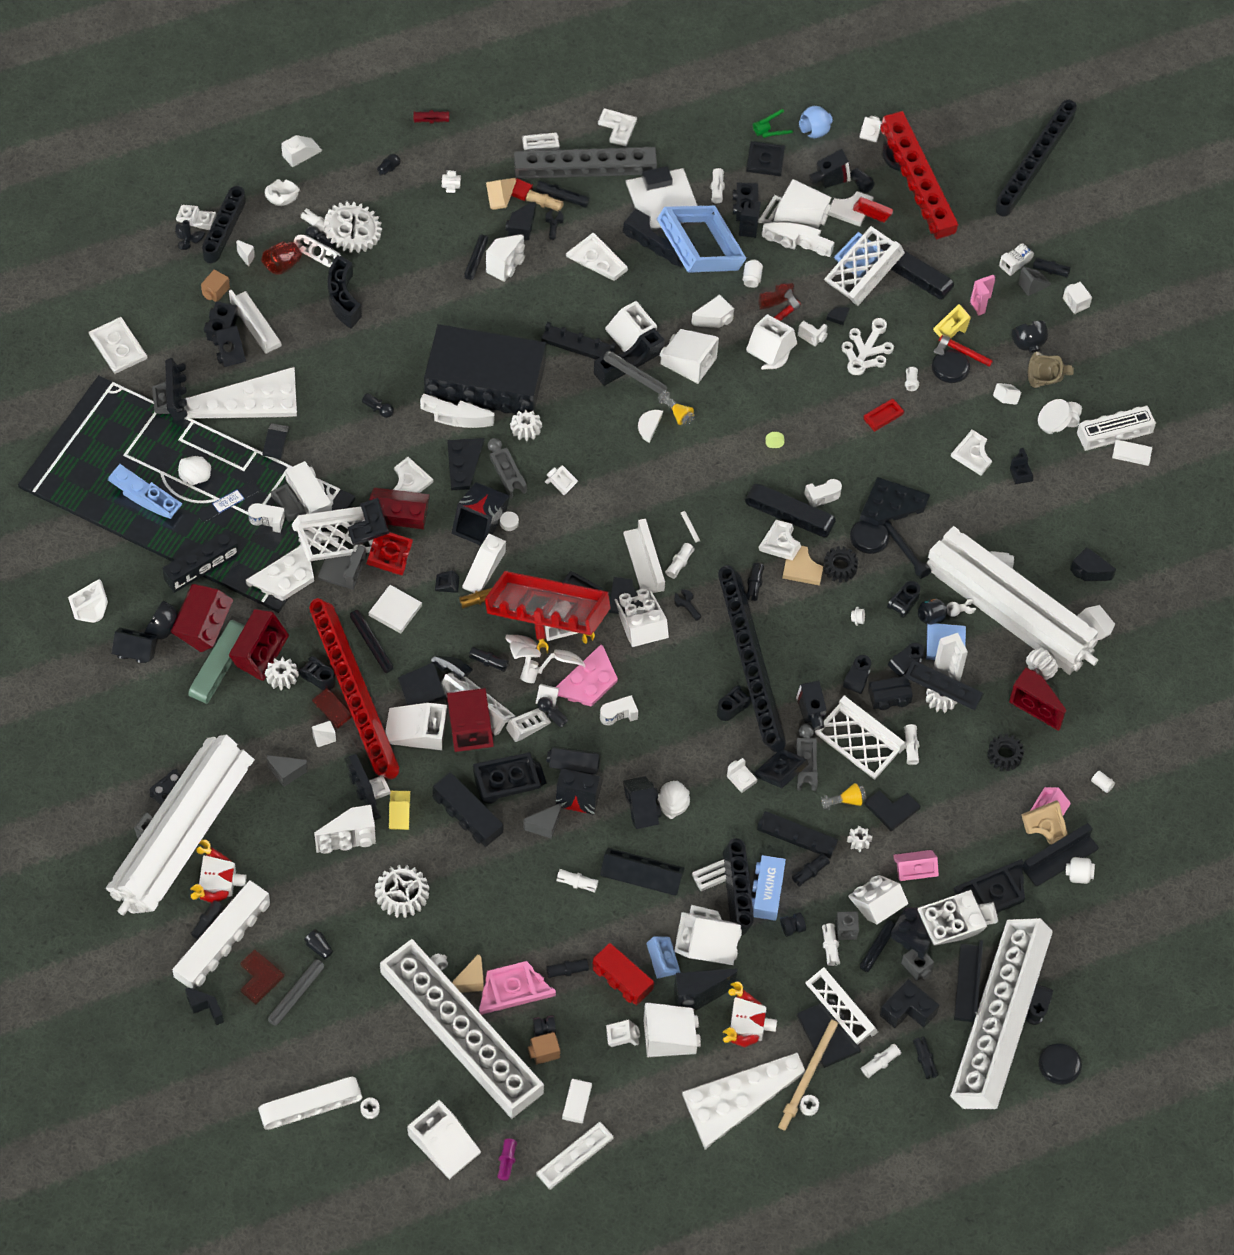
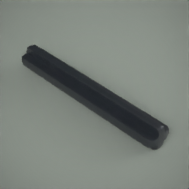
M355 610L351 612V620L385 673L392 671L393 664L360 611Z

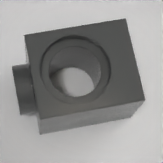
M837 912L835 921L837 940H857L859 932L858 912Z
M912 949L903 955L901 964L918 981L921 978L926 979L932 974L934 961L928 954H926L924 959H920L918 953ZM916 962L922 963L923 966H922V967L916 966L915 963H916Z

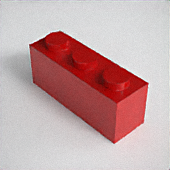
M611 943L593 958L592 967L594 972L600 977L603 975L608 980V984L613 989L621 991L624 999L629 1003L633 1002L637 1006L653 990L654 981Z

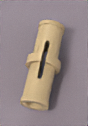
M529 190L526 201L536 202L542 208L547 207L558 211L563 207V201L549 197L548 194L543 195Z

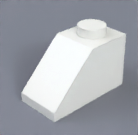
M298 135L281 143L282 156L292 167L322 151L312 138Z
M718 295L692 314V324L694 326L720 328L724 324L728 325L733 320L734 308L723 297Z

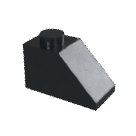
M531 202L511 213V218L506 221L505 230L508 231V237L523 235L524 240H530L536 202Z
M1086 547L1073 560L1070 571H1072L1075 577L1081 578L1084 581H1111L1114 578L1116 568Z

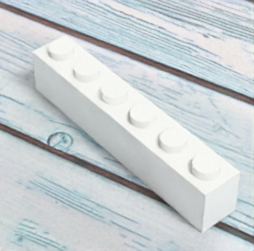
M249 880L172 969L174 978L192 989H195L197 986L200 987L206 979L205 976L217 968L218 961L230 953L231 946L235 941L239 942L242 939L247 927H252L255 924L260 912L267 910L270 905L269 893Z

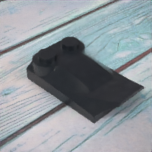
M530 752L473 764L474 779L479 796L483 802L488 804L496 802L498 798L539 789L547 784L541 764L531 757Z

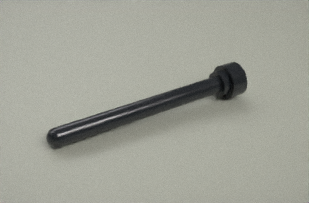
M888 520L885 521L884 525L888 533L915 566V574L919 579L928 576L932 571L928 564L920 562Z

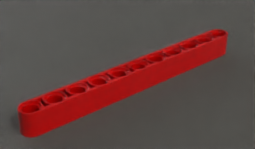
M316 598L310 603L309 610L373 769L380 776L394 779L399 773V765L334 606Z

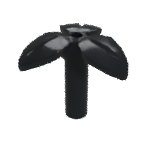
M184 220L182 225L176 224L175 233L177 237L184 239L178 243V248L181 250L189 249L191 247L190 241L198 243L205 236L203 231H197L191 235L188 220Z

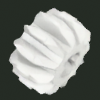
M525 409L524 413L518 411L517 416L513 415L510 428L513 436L518 435L519 440L524 437L527 442L529 437L534 440L536 435L540 434L542 422L539 415H535L534 411L527 413Z
M1041 647L1031 651L1026 657L1028 668L1036 671L1044 680L1052 678L1058 671L1056 660L1047 650Z
M282 656L281 661L274 658L273 663H268L265 676H267L268 684H272L273 689L279 686V689L282 691L283 686L290 689V684L295 685L299 674L297 665L292 664L291 659L285 661Z
M930 689L926 691V702L930 703V708L936 707V712L942 709L945 713L947 709L952 710L954 705L958 703Z

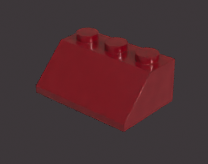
M373 488L369 501L375 498L380 500L387 525L424 529L430 494Z
M192 584L171 633L199 652L213 648L233 599L218 589Z
M254 609L231 649L229 657L238 668L264 681L268 663H273L274 658H277L289 634L273 612Z

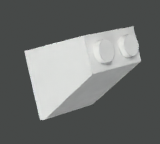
M793 179L778 205L773 223H795L818 229L821 224H825L828 218V213L832 206L829 204L831 197Z
M680 329L676 335H672L669 345L661 350V365L699 383L717 359L719 338Z
M682 912L674 952L688 958L733 965L738 954L737 943L741 938V925Z
M645 1003L643 1020L647 1057L696 1054L697 1047H700L701 1043L700 1034H696L695 1029L698 1028V1016H694L693 1008Z

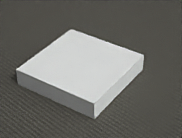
M389 585L369 611V616L402 633L422 607V602Z

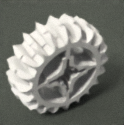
M398 865L397 870L391 867L390 873L384 871L383 877L379 876L378 883L375 885V897L378 898L377 903L381 905V909L383 911L387 910L389 915L395 912L396 917L403 913L405 918L408 912L413 916L415 914L414 909L420 912L421 906L426 905L425 899L429 898V886L427 885V879L423 878L422 872L416 873L415 867L409 870L408 865L405 866V869H401V866ZM394 882L395 886L389 892H386L388 886ZM415 890H418L417 895L412 900H410V895L413 894Z

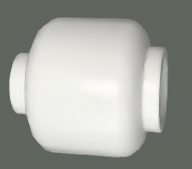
M1073 857L1070 864L1066 863V875L1070 876V881L1073 883L1088 884L1090 879H1094L1095 864L1089 858Z

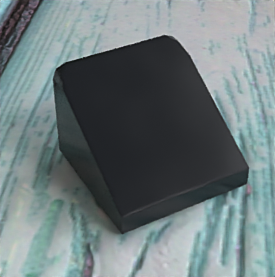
M453 570L437 574L435 591L458 593L460 577Z

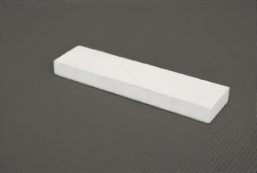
M599 1122L540 1169L536 1175L551 1190L608 1144L614 1136Z

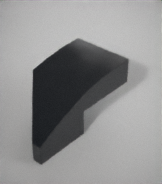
M1024 448L1019 450V454L1012 459L1010 466L1015 484L1033 481V474L1028 465V456Z
M434 656L431 660L442 672L449 668L460 679L468 676L473 670L458 658Z

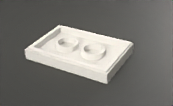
M122 317L89 331V336L114 374L147 359L146 353Z

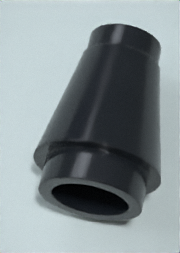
M858 168L852 170L850 175L858 189L865 193L871 191L874 187L873 178Z
M317 929L310 932L304 939L306 946L323 957L324 960L334 952L322 932H318Z

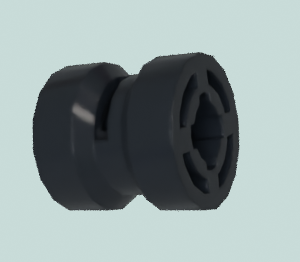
M801 912L793 914L792 917L785 916L780 918L781 927L786 937L793 935L794 932L801 933L806 931V924Z
M553 1015L547 1016L544 1019L540 1017L533 1018L535 1037L553 1032L556 1035Z

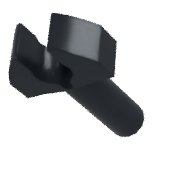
M552 209L546 213L545 222L550 223V240L556 239L557 225L559 223L563 224L564 215L560 210H558V217L555 219L552 217Z
M681 589L682 595L686 598L684 600L675 593L674 604L677 608L680 606L685 607L696 621L700 620V613L691 603L694 595L688 590Z

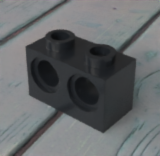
M737 182L736 190H733V200H736V204H733V214L736 215V221H740L745 202H749L748 208H754L755 202L758 201V183Z
M216 301L214 308L210 309L209 323L206 322L204 326V333H206L208 341H213L212 335H214V330L236 324L238 318L237 305Z

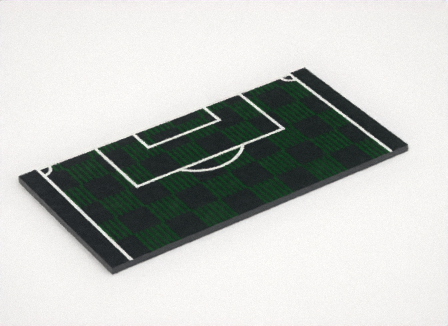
M99 375L18 484L20 489L172 562L227 530L237 542L239 555L203 577L278 613L289 599L288 597L282 601L271 594L268 595L261 592V589L255 586L249 587L246 584V580L302 545V542H299L298 531H294L292 527L294 520L288 522L285 517L281 532L279 533L274 532L271 526L251 524L248 515V509L252 504L278 507L270 491L288 484L285 470L292 466L273 457L262 456L263 452L190 418L175 421L171 414H156L154 401ZM191 456L203 457L211 465V474L208 481L195 485L182 481L178 471L181 459ZM121 464L148 484L152 482L181 502L182 506L171 519L161 516L123 495V490L108 481V478L118 465ZM253 480L261 489L205 522H202L196 514L197 511ZM320 480L324 486L325 494H329L333 500L332 511L351 507L355 501L354 495ZM325 527L320 529L322 532H332ZM313 545L310 547L312 555L319 554L321 551Z

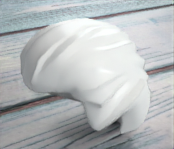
M277 179L265 188V196L272 204L283 206L296 200L300 189L289 180L282 182L280 179Z
M201 456L183 458L179 463V477L190 485L208 481L211 474V465Z
M679 781L665 783L660 789L661 792L658 793L657 803L660 810L667 817L673 819L686 811L690 804V791Z

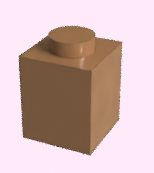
M213 270L201 284L203 296L208 300L219 301L230 288L229 277Z
M555 1032L531 1038L528 1052L530 1058L535 1059L536 1065L560 1058V1048Z

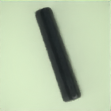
M479 235L464 273L465 279H474L488 243V236Z
M888 920L862 960L860 964L861 970L865 972L870 971L891 937V932L895 926L894 922Z

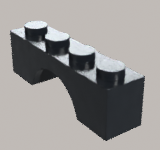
M635 208L624 221L622 232L627 237L639 242L643 247L651 249L658 256H662L673 265L682 268L684 265L669 239L656 235L650 227L651 217Z
M652 328L640 335L630 349L617 356L635 367H639L660 355L665 340L655 328ZM604 356L594 361V375L605 386L626 373L603 359Z

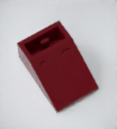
M486 688L447 693L454 752L494 747Z

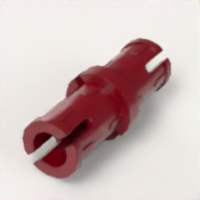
M414 111L413 121L414 123L429 122V124L449 122V111Z

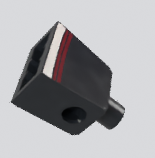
M842 149L819 160L816 163L817 172L809 174L812 184L821 181L824 188L851 181L849 161Z
M818 680L800 684L796 699L804 723H812L813 730H820L825 727L823 719L827 712L820 682Z

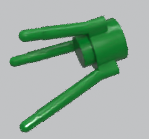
M784 109L753 123L756 135H762L763 138H766L768 136L793 133V130L768 132L771 129L768 121L783 113Z

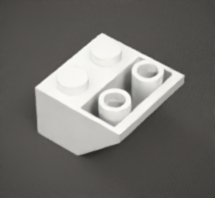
M516 235L495 239L486 251V273L504 282L508 277H511L514 274L515 267L518 264L521 265L525 258L524 236Z
M635 301L622 308L606 326L605 330L623 352H626L635 344L640 335L652 328L657 330V325L639 303Z
M767 314L755 325L746 351L774 366L797 345L794 329Z
M881 875L872 877L870 882L857 887L853 893L848 895L865 918L875 924H879L909 904L900 883Z

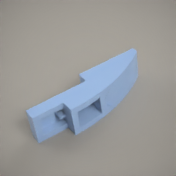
M121 464L118 465L108 478V481L123 490V495L161 516L171 519L182 506L181 502L152 482L148 484Z

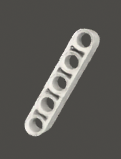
M348 1077L265 1103L258 1110L264 1128L268 1130L358 1102L362 1099V1094L356 1078Z

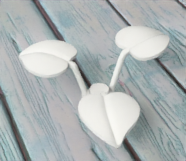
M523 635L505 636V639L510 643V650L514 659L526 657L520 679L525 682L535 683L537 674H542L543 669L552 658L586 667L581 658L574 653L565 650H554V653H551L539 668V664L531 660V657L541 656V652L535 649L537 643L533 639Z

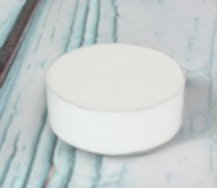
M505 512L500 517L502 529L512 531L518 527L519 518L515 513Z

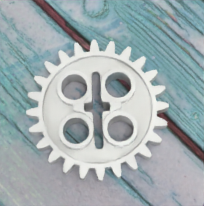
M346 201L345 206L339 203L338 207L334 205L332 210H328L323 224L325 227L324 232L327 233V238H332L331 243H337V248L343 246V251L349 248L350 253L353 252V249H356L357 253L360 252V249L366 252L367 248L372 249L373 245H377L380 239L382 228H380L381 222H377L379 217H373L374 211L368 212L369 207L363 209L362 204L356 206L355 202H353L352 205H349ZM352 215L354 216V224H353V231H354V233H353V239H351V232H352V223H351V222H352V219H353Z

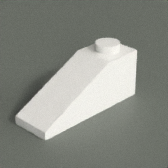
M488 534L476 555L462 586L463 589L475 593L476 590L479 592L484 589L506 552V541Z

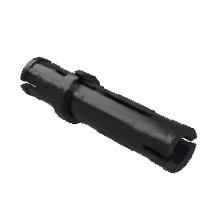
M539 180L536 187L537 192L548 194L552 198L562 199L587 208L590 197L563 189L557 184L552 185Z

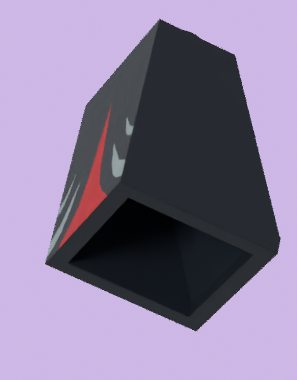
M475 482L457 505L451 534L481 546L488 534L493 535L500 523V517L507 510L510 496Z
M561 768L557 783L556 805L560 804L563 809L595 815L603 779L600 776Z

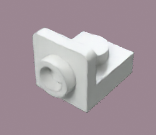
M803 321L799 325L798 336L816 347L819 342L822 343L826 339L827 325L823 324L818 330L813 325Z
M563 465L558 469L555 467L547 473L548 478L545 480L546 484L551 482L563 495L578 482Z
M743 758L739 761H733L728 766L727 777L741 793L757 783V778L747 769Z
M630 1020L606 1025L609 1046L614 1047L629 1042L634 1046L639 1045V1028Z

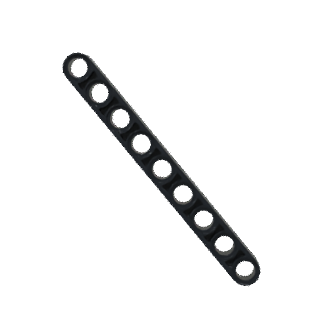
M1064 100L999 195L995 208L999 216L1006 217L1012 212L1074 120L1077 104L1073 100Z

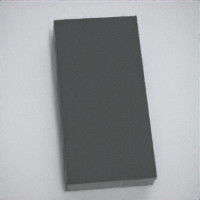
M288 484L270 491L278 507L284 508L285 517L288 522L295 520L298 515H305L304 508Z

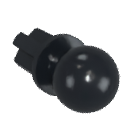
M391 154L384 159L377 168L379 175H386L388 172H392L395 167H398L400 165L399 156Z
M310 226L305 231V235L331 249L336 245V242L331 243L332 239L327 238L325 232L320 233L319 229L315 226Z
M369 393L363 396L362 403L374 409L373 412L379 410L380 415L385 418L393 415L394 408L388 403L382 404V399L379 400Z
M542 697L538 700V709L542 712H548L547 718L550 717L559 727H563L568 722V719L558 710L559 707H553V702L549 697Z

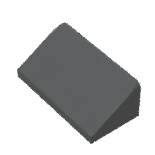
M165 381L152 387L156 414H170L167 410Z

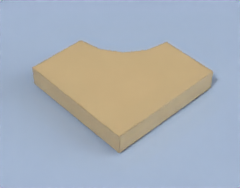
M801 546L793 560L786 559L783 579L820 585L823 566L816 564L810 558L808 547Z
M1056 800L1021 814L1026 833H1040L1046 837L1051 845L1068 835L1060 804Z

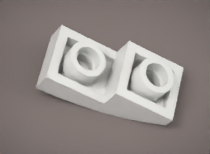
M181 205L176 220L181 223L184 220H188L190 226L210 230L217 213L200 211L198 206Z

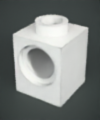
M1081 282L1067 286L1063 295L1064 301L1074 314L1090 307L1092 297Z

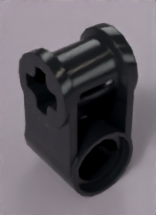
M915 581L906 582L899 592L891 598L887 608L895 610L900 614V617L905 618L919 600L920 585Z
M911 643L903 651L895 655L889 661L888 666L899 677L905 676L912 660L919 663L922 662L924 653L922 645Z
M859 655L855 658L845 678L843 688L862 694L871 668V659L868 656Z
M310 656L307 664L303 668L298 669V673L303 679L311 682L321 690L329 691L335 686L333 670L314 656Z
M739 685L734 687L719 700L717 717L722 721L731 720L752 703L751 696H747Z
M1036 984L1026 1015V1020L1030 1024L1037 1025L1042 1022L1048 1011L1053 989Z

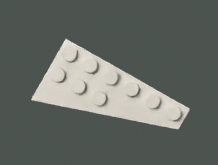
M292 367L186 398L187 405L184 407V410L188 413L186 418L297 416L295 369Z
M798 1053L683 1092V1098L705 1149L805 1073Z

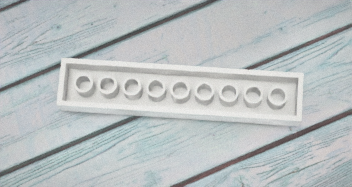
M1041 918L1007 920L950 1096L963 1109H997L1053 932Z
M413 939L380 962L381 974L511 1119L543 1095L544 1084Z

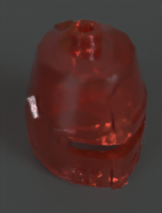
M283 241L265 250L261 261L271 273L280 275L292 269L300 261L302 253L299 247L292 241L285 243ZM271 252L274 260L279 264L278 266L272 261Z

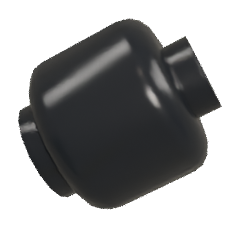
M937 598L922 602L918 609L919 619L929 625L943 622L947 614V606Z

